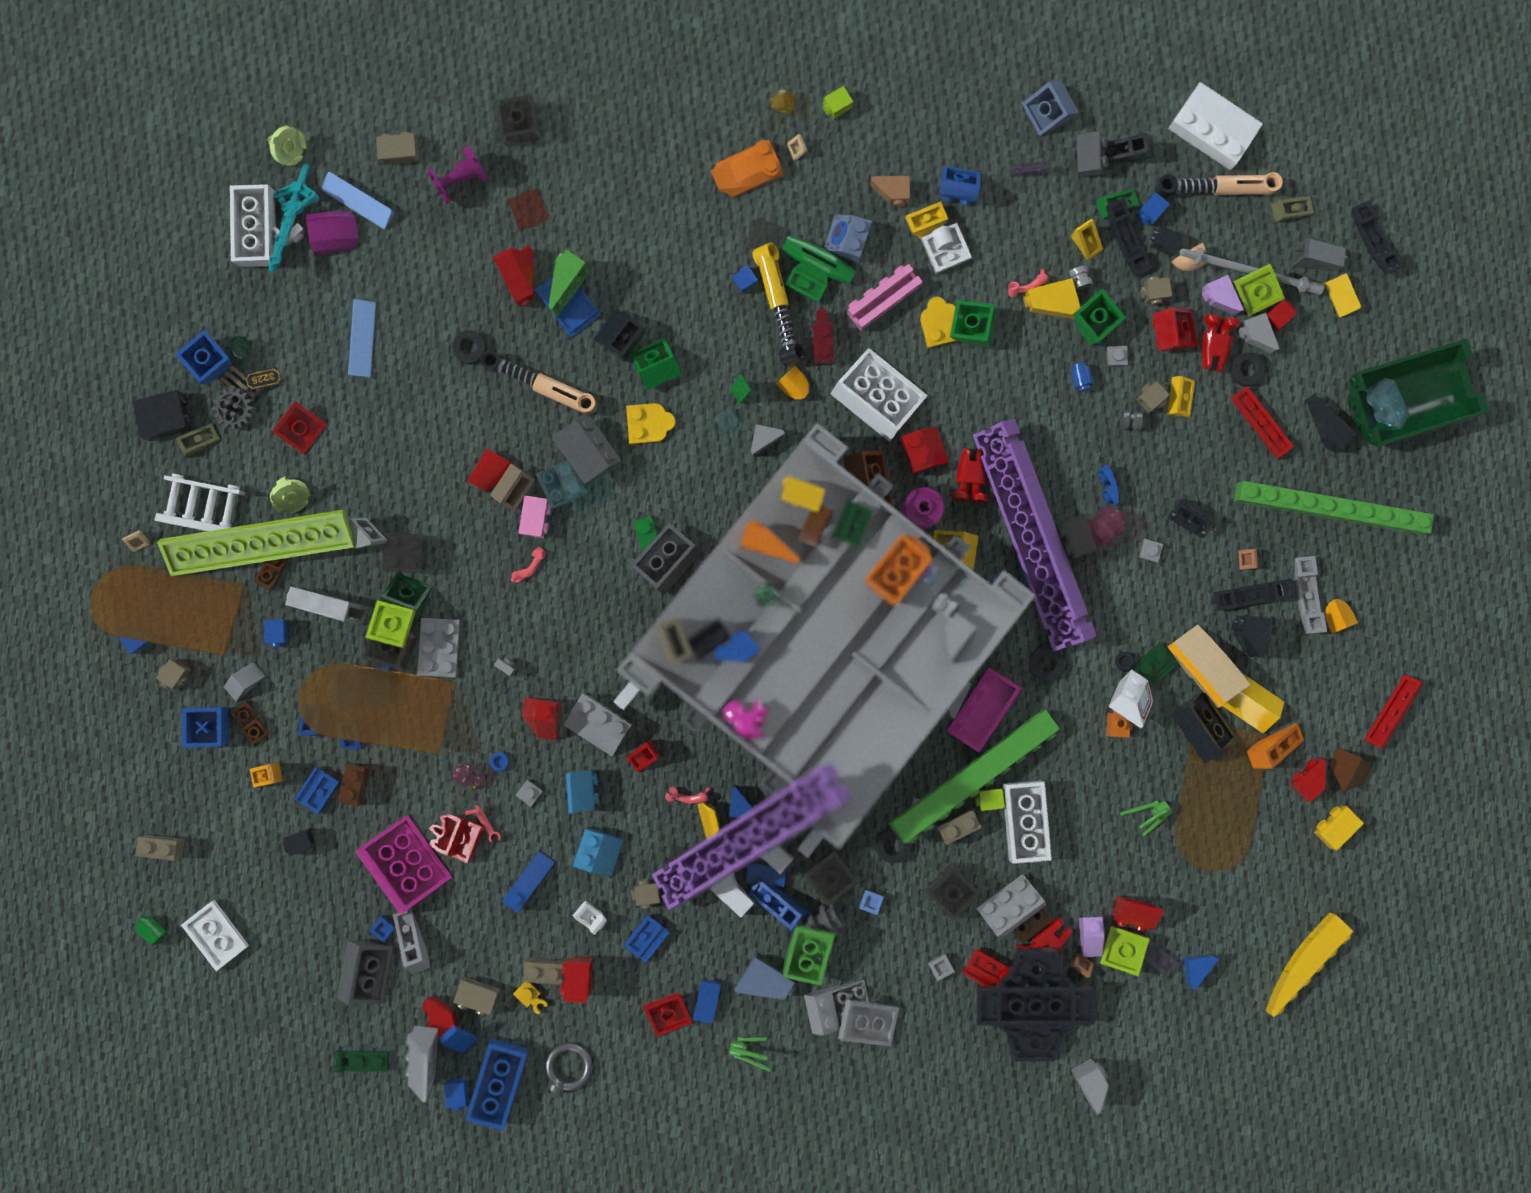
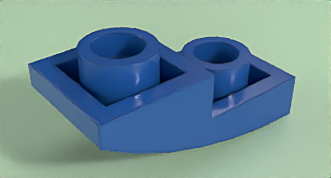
M1107 464L1098 470V478L1103 484L1108 486L1101 490L1103 492V500L1106 504L1114 506L1119 503V494L1114 475Z
M701 980L693 1014L694 1021L712 1024L721 982Z

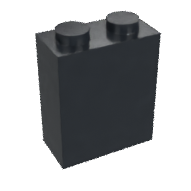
M178 390L132 401L140 438L148 441L192 430L191 424L193 419L187 411L186 406L189 404L187 396Z

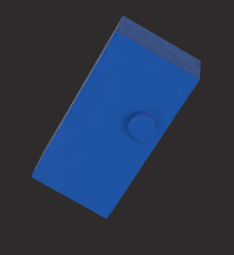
M490 1038L465 1121L504 1131L526 1059L527 1048Z

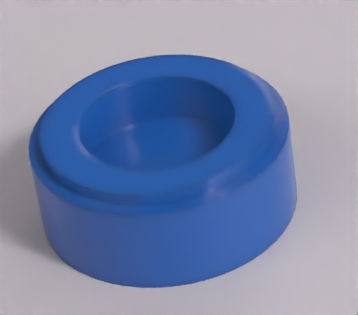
M497 752L490 758V766L495 771H504L510 764V759L504 752Z

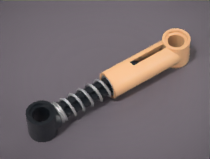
M1275 172L1268 173L1267 175L1215 176L1214 180L1212 178L1208 180L1205 178L1201 180L1198 178L1195 180L1183 178L1181 180L1172 174H1165L1156 183L1155 192L1162 198L1175 195L1176 193H1194L1195 191L1199 193L1201 191H1205V193L1212 191L1214 195L1263 194L1264 196H1272L1281 188L1283 180ZM1267 181L1273 184V188L1268 186ZM1162 183L1168 184L1170 189H1165Z
M488 350L481 355V364L489 372L506 374L507 377L511 376L513 380L518 379L519 382H524L525 385L529 384L533 391L580 411L585 415H591L596 411L597 402L590 394L581 392L544 374L539 373L538 376L535 373L532 374L529 370H523V367H517V364L514 366L495 351ZM490 358H496L494 365L489 366L487 364ZM563 392V393H565V394H567V395H570V396L576 398L577 400H574V399H572V398H569V397H567V396H565V395H563V394H561V393ZM585 400H590L591 406L587 409L582 408V403Z

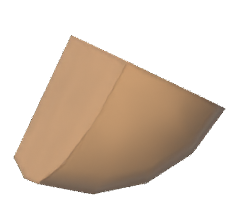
M1201 243V244H1199L1198 246H1196V247L1190 249V250L1196 252L1198 248H1202V249H1203V253L1206 252V249H1205V246H1204L1203 243ZM1181 255L1172 261L1177 268L1183 271L1196 270L1207 264L1201 261L1196 265L1193 263L1194 259Z

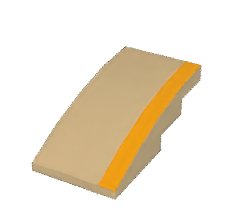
M1196 625L1167 647L1188 676L1193 678L1204 693L1206 692L1217 708L1251 685L1228 656L1199 625Z

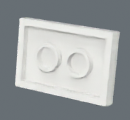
M215 900L211 901L181 925L215 971H218L249 947L248 943Z

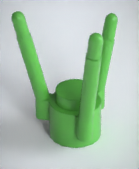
M1156 800L1153 803L1120 812V815L1123 816L1154 808L1151 810L1153 817L1139 826L1140 829H1143L1157 820L1142 834L1146 836L1161 822L1165 821L1172 814V811L1165 801L1159 803Z
M738 1036L737 1040L732 1039L729 1055L761 1069L771 1071L770 1067L745 1057L747 1055L768 1060L767 1056L746 1051L747 1044H744V1042L767 1041V1037L743 1038Z

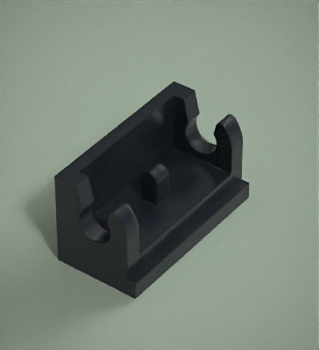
M1183 498L1177 500L1167 517L1199 538L1203 534L1205 535L1215 520L1213 516Z
M718 617L686 640L689 648L698 661H700L723 643L730 640L731 636Z

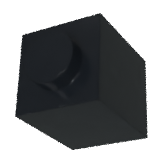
M1161 226L1158 230L1153 231L1150 237V241H1152L1150 247L1168 256H1172L1183 235L1165 226Z
M311 828L283 838V847L289 856L317 847Z

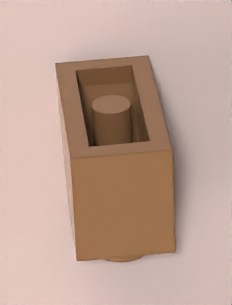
M871 176L870 186L889 204L902 207L909 203V176Z

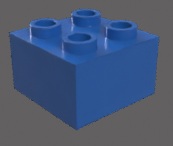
M229 707L182 708V747L229 746Z

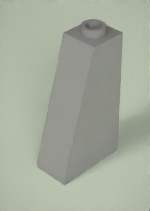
M290 586L285 604L364 625L369 609L368 606Z

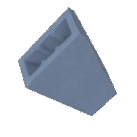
M755 954L735 986L734 991L742 994L785 1000L787 995H792L796 986L794 985L795 980L784 978L781 970Z

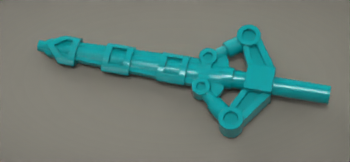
M303 164L297 182H292V184L276 190L273 194L282 206L281 209L285 214L274 244L273 254L268 262L270 273H274V270L281 263V255L286 247L296 215L301 214L306 206L308 207L311 203L315 204L319 201V196L315 191L305 185L310 170V165Z

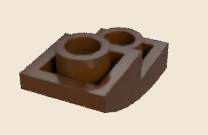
M820 505L818 512L810 511L801 531L799 541L819 547L825 528L828 529L834 509Z
M290 558L264 561L263 567L253 580L254 583L271 592Z
M248 700L230 712L242 727L241 731L252 745L269 734Z

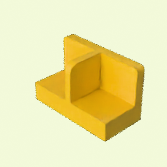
M790 476L783 478L781 484L784 487L781 495L782 500L794 504V507H803L814 512L819 511L825 489Z

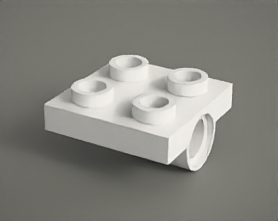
M957 223L950 226H942L921 239L936 274L972 258Z

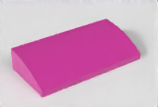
M988 668L947 732L978 753H981L1021 693L1022 688L993 669Z

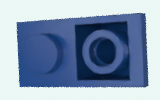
M738 631L730 638L732 642L727 646L723 643L715 650L716 655L714 658L718 661L746 663L761 649L746 631L743 633Z

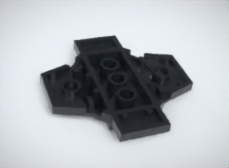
M1017 948L1005 977L999 982H995V985H977L976 1023L977 1025H997L1001 1031L1006 1032L1016 1062L1055 1061L1065 1031L1071 1030L1075 1025H1095L1096 987L1095 985H1075L1065 975L1056 948Z

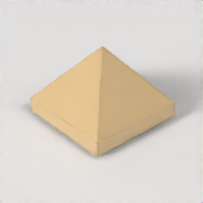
M798 134L787 143L794 161L807 152L801 134Z
M140 530L122 538L123 542L132 552L150 545V542Z

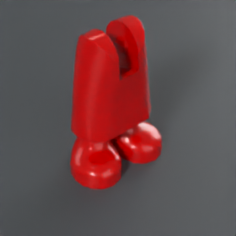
M1208 314L1204 315V322L1208 327V333H1203L1202 366L1203 369L1209 370L1214 355L1217 356L1215 371L1222 372L1234 339L1229 334L1231 330L1240 326L1241 320L1236 318H1223L1221 320V316ZM1220 325V334H1217V329Z
M970 448L963 449L955 482L960 484L958 491L952 494V500L968 502V485L971 484L970 502H988V496L981 492V486L986 485V470L981 456L984 455L982 449H977L976 461H969Z
M1058 917L1030 938L1033 941L1031 945L1018 944L1015 949L1056 948L1059 953L1073 931L1068 926L1056 935L1055 932L1064 923Z

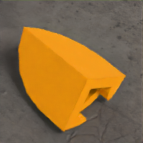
M796 366L792 367L776 383L786 395L793 399H803L809 392L808 381Z
M1334 599L1326 607L1325 617L1331 633L1358 623L1350 606L1344 601Z

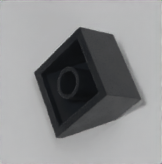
M1241 615L1236 616V619L1233 620L1231 626L1232 630H1234L1233 635L1248 657L1264 658L1271 619Z

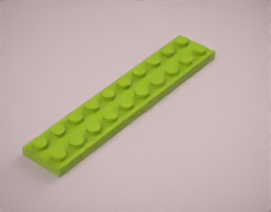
M344 510L164 538L160 539L157 544L170 576L353 548L354 540Z

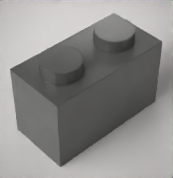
M1100 131L1077 135L1078 173L1082 177L1105 174V167H1108V159L1105 156V149L1108 146L1107 138Z

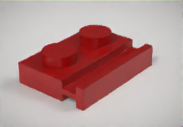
M976 948L962 972L982 985H995V982H999L1007 975L1010 966Z

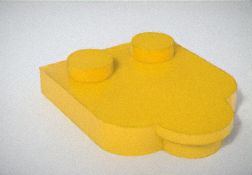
M941 297L931 298L927 304V309L920 316L927 348L957 341L950 338L956 307L953 304H946L945 300Z
M660 404L626 406L629 444L661 442L665 439L667 431H670L675 426L674 416L669 412H665Z

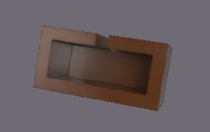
M354 763L345 765L342 782H346V784L341 785L337 803L352 806L362 805L370 767Z

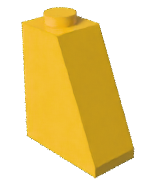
M1073 278L1029 289L1025 294L1026 296H1024L1026 308L1029 307L1030 312L1074 319L1073 313L1080 308Z

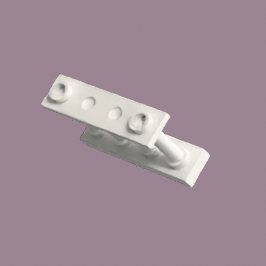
M173 473L172 477L164 475V479L171 481L172 486L167 509L163 514L156 513L155 521L203 531L231 528L232 524H230L236 494L245 496V492L239 490L240 487L228 485V488L185 480L183 475ZM180 483L191 485L185 515L182 518L175 517L176 513H174ZM199 487L210 489L204 518H201V522L194 521L195 517H193ZM217 492H226L228 497L223 520L219 525H214L211 519Z

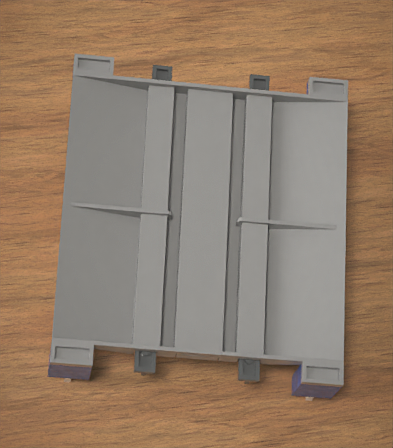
M818 423L811 429L654 623L656 625L670 618H678L685 638L688 639L719 617L731 637L738 631L741 633L746 631L761 650L746 663L718 661L714 658L716 655L714 650L700 661L691 651L692 657L672 664L666 660L653 625L617 669L629 683L614 701L616 705L625 710L639 691L649 696L660 681L664 682L692 705L680 720L687 728L696 734L709 718L771 768L759 785L773 796L777 795L786 782L792 785L801 778L808 777L809 773L820 766L834 764L841 777L837 781L840 786L845 785L852 801L841 808L834 809L833 813L811 826L812 830L797 848L807 858L823 837L837 848H840L1035 596L1005 571L999 573L987 583L961 562V559L971 546L955 535L948 545L943 548L883 500L893 485L881 475L877 474L868 487L838 465L848 447ZM787 476L825 489L821 505L834 509L828 529L825 528L819 547L799 541L801 531L811 510L803 507H794V504L781 499L784 489L781 484L783 478ZM847 499L874 511L858 548L831 537ZM757 521L762 523V527L767 528L800 558L799 563L794 564L739 548L747 522ZM901 534H912L930 548V557L933 558L930 564L933 566H930L929 571L933 576L924 575L922 579L918 577L897 605L894 606L872 591L864 582V579ZM942 593L948 595L951 601L959 603L960 607L956 613L976 626V633L953 663L948 660L944 635L946 628L944 624L947 619L943 617L941 612H936L932 609L933 604ZM730 639L724 644L727 646L732 640ZM758 699L759 703L769 710V715L764 717L767 724L759 726L764 738L747 740L742 738L741 734L736 731L734 722L729 723L725 719L724 708L733 701H739L745 706L746 712L753 711L754 700Z

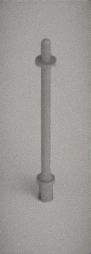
M1198 248L1196 252L1188 249H1181L1179 252L1183 257L1194 259L1193 263L1196 265L1202 261L1247 274L1259 269L1203 254L1202 248ZM1275 273L1278 282L1296 286L1299 292L1307 291L1321 295L1324 290V283L1311 281L1308 277L1296 279Z

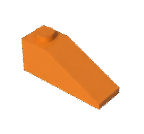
M757 521L747 522L739 548L790 563H799L800 558L767 528L762 527V523Z
M1294 723L1254 744L1247 751L1253 768L1273 769L1301 744L1304 739L1298 723Z

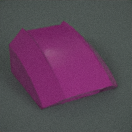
M323 212L306 216L310 245L316 255L356 248L359 238L355 216L351 212Z

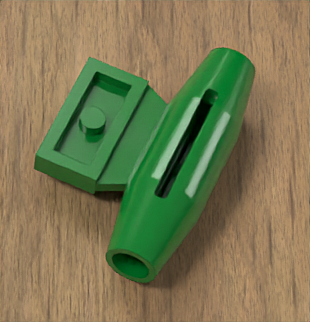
M788 236L782 250L800 263L793 268L785 286L819 303L827 288V278L850 284L856 273L855 269L839 257L811 242Z

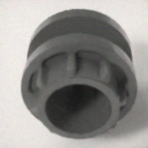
M832 904L819 906L820 913L818 914L813 910L810 911L803 922L804 927L835 933V937L840 935L841 930L845 927L842 914Z

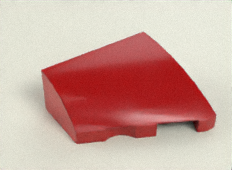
M486 449L470 475L468 482L487 492L498 484L512 463Z

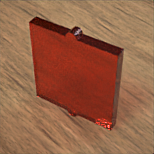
M537 188L526 193L521 192L520 195L508 199L519 230L530 226L535 227L536 224L549 220Z

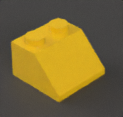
M935 530L933 540L943 548L948 545L955 535L971 546L961 559V562L973 571L979 536L967 532Z

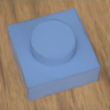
M865 889L859 909L878 915L884 896Z

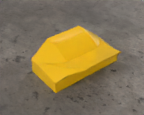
M941 202L905 217L912 234L920 239L944 226L948 221Z
M706 801L698 803V808L707 840L718 833L720 824L716 808Z

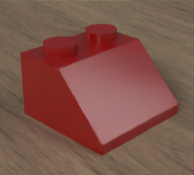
M1172 307L1152 314L1153 327L1157 337L1156 345L1159 351L1168 352L1199 346L1192 309Z
M937 427L921 429L901 437L900 440L913 475L949 463Z
M1116 896L1112 919L1117 921V925L1128 927V924L1136 926L1135 929L1147 932V929L1154 930L1163 914V909L1154 904Z
M593 956L568 958L566 963L562 964V975L565 976L564 983H561L560 995H563V1001L587 1003L591 995Z

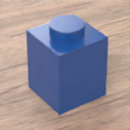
M1155 192L1137 213L1139 220L1146 225L1152 226L1170 204Z
M264 620L265 644H271V647H283V643H289V620Z
M467 1078L447 1080L444 1084L446 1108H452V1110L464 1109L469 1102Z

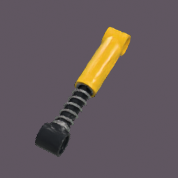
M770 242L754 249L753 259L760 267L770 309L775 311L774 317L777 318L776 323L779 325L777 329L780 330L779 336L782 337V349L779 351V358L785 367H789L804 361L806 355L802 345L796 343V340L793 338L795 334H792L793 328L790 327L791 321H789V315H787L786 311L788 310L786 307L789 304L777 262L779 251L776 245Z

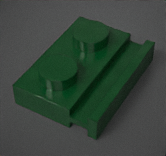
M847 499L831 537L858 548L874 511Z
M1159 642L1135 663V667L1132 670L1148 680L1149 687L1152 688L1179 662Z

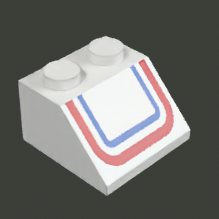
M1131 669L1119 682L1109 704L1111 709L1140 728L1143 727L1153 703L1148 680Z

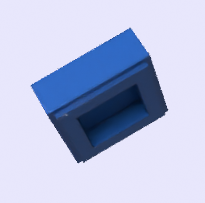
M381 915L369 932L385 943L396 927Z

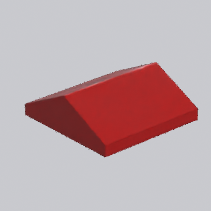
M294 401L271 432L302 454H305L327 424Z
M680 992L643 1005V1009L656 1037L693 1024L685 1000Z

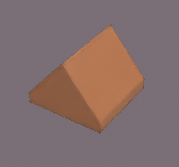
M1257 549L1238 551L1240 570L1258 568Z
M1078 952L1069 967L1084 978H1089L1094 963L1086 957H1082Z

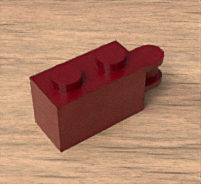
M823 308L817 311L816 323H813L814 365H830L834 362L832 322H828V312Z

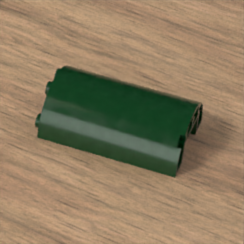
M1468 338L1357 371L1349 379L1350 398H1348L1347 403L1349 408L1353 410L1354 426L1359 428L1368 444L1374 446L1385 445L1490 413L1485 395L1475 396L1465 359L1473 357Z

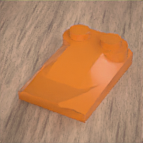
M769 140L759 141L755 146L716 163L715 167L711 170L719 191L730 195L731 198L783 176L780 162Z
M901 534L864 579V582L882 599L896 606L933 560L930 557V548L912 534Z

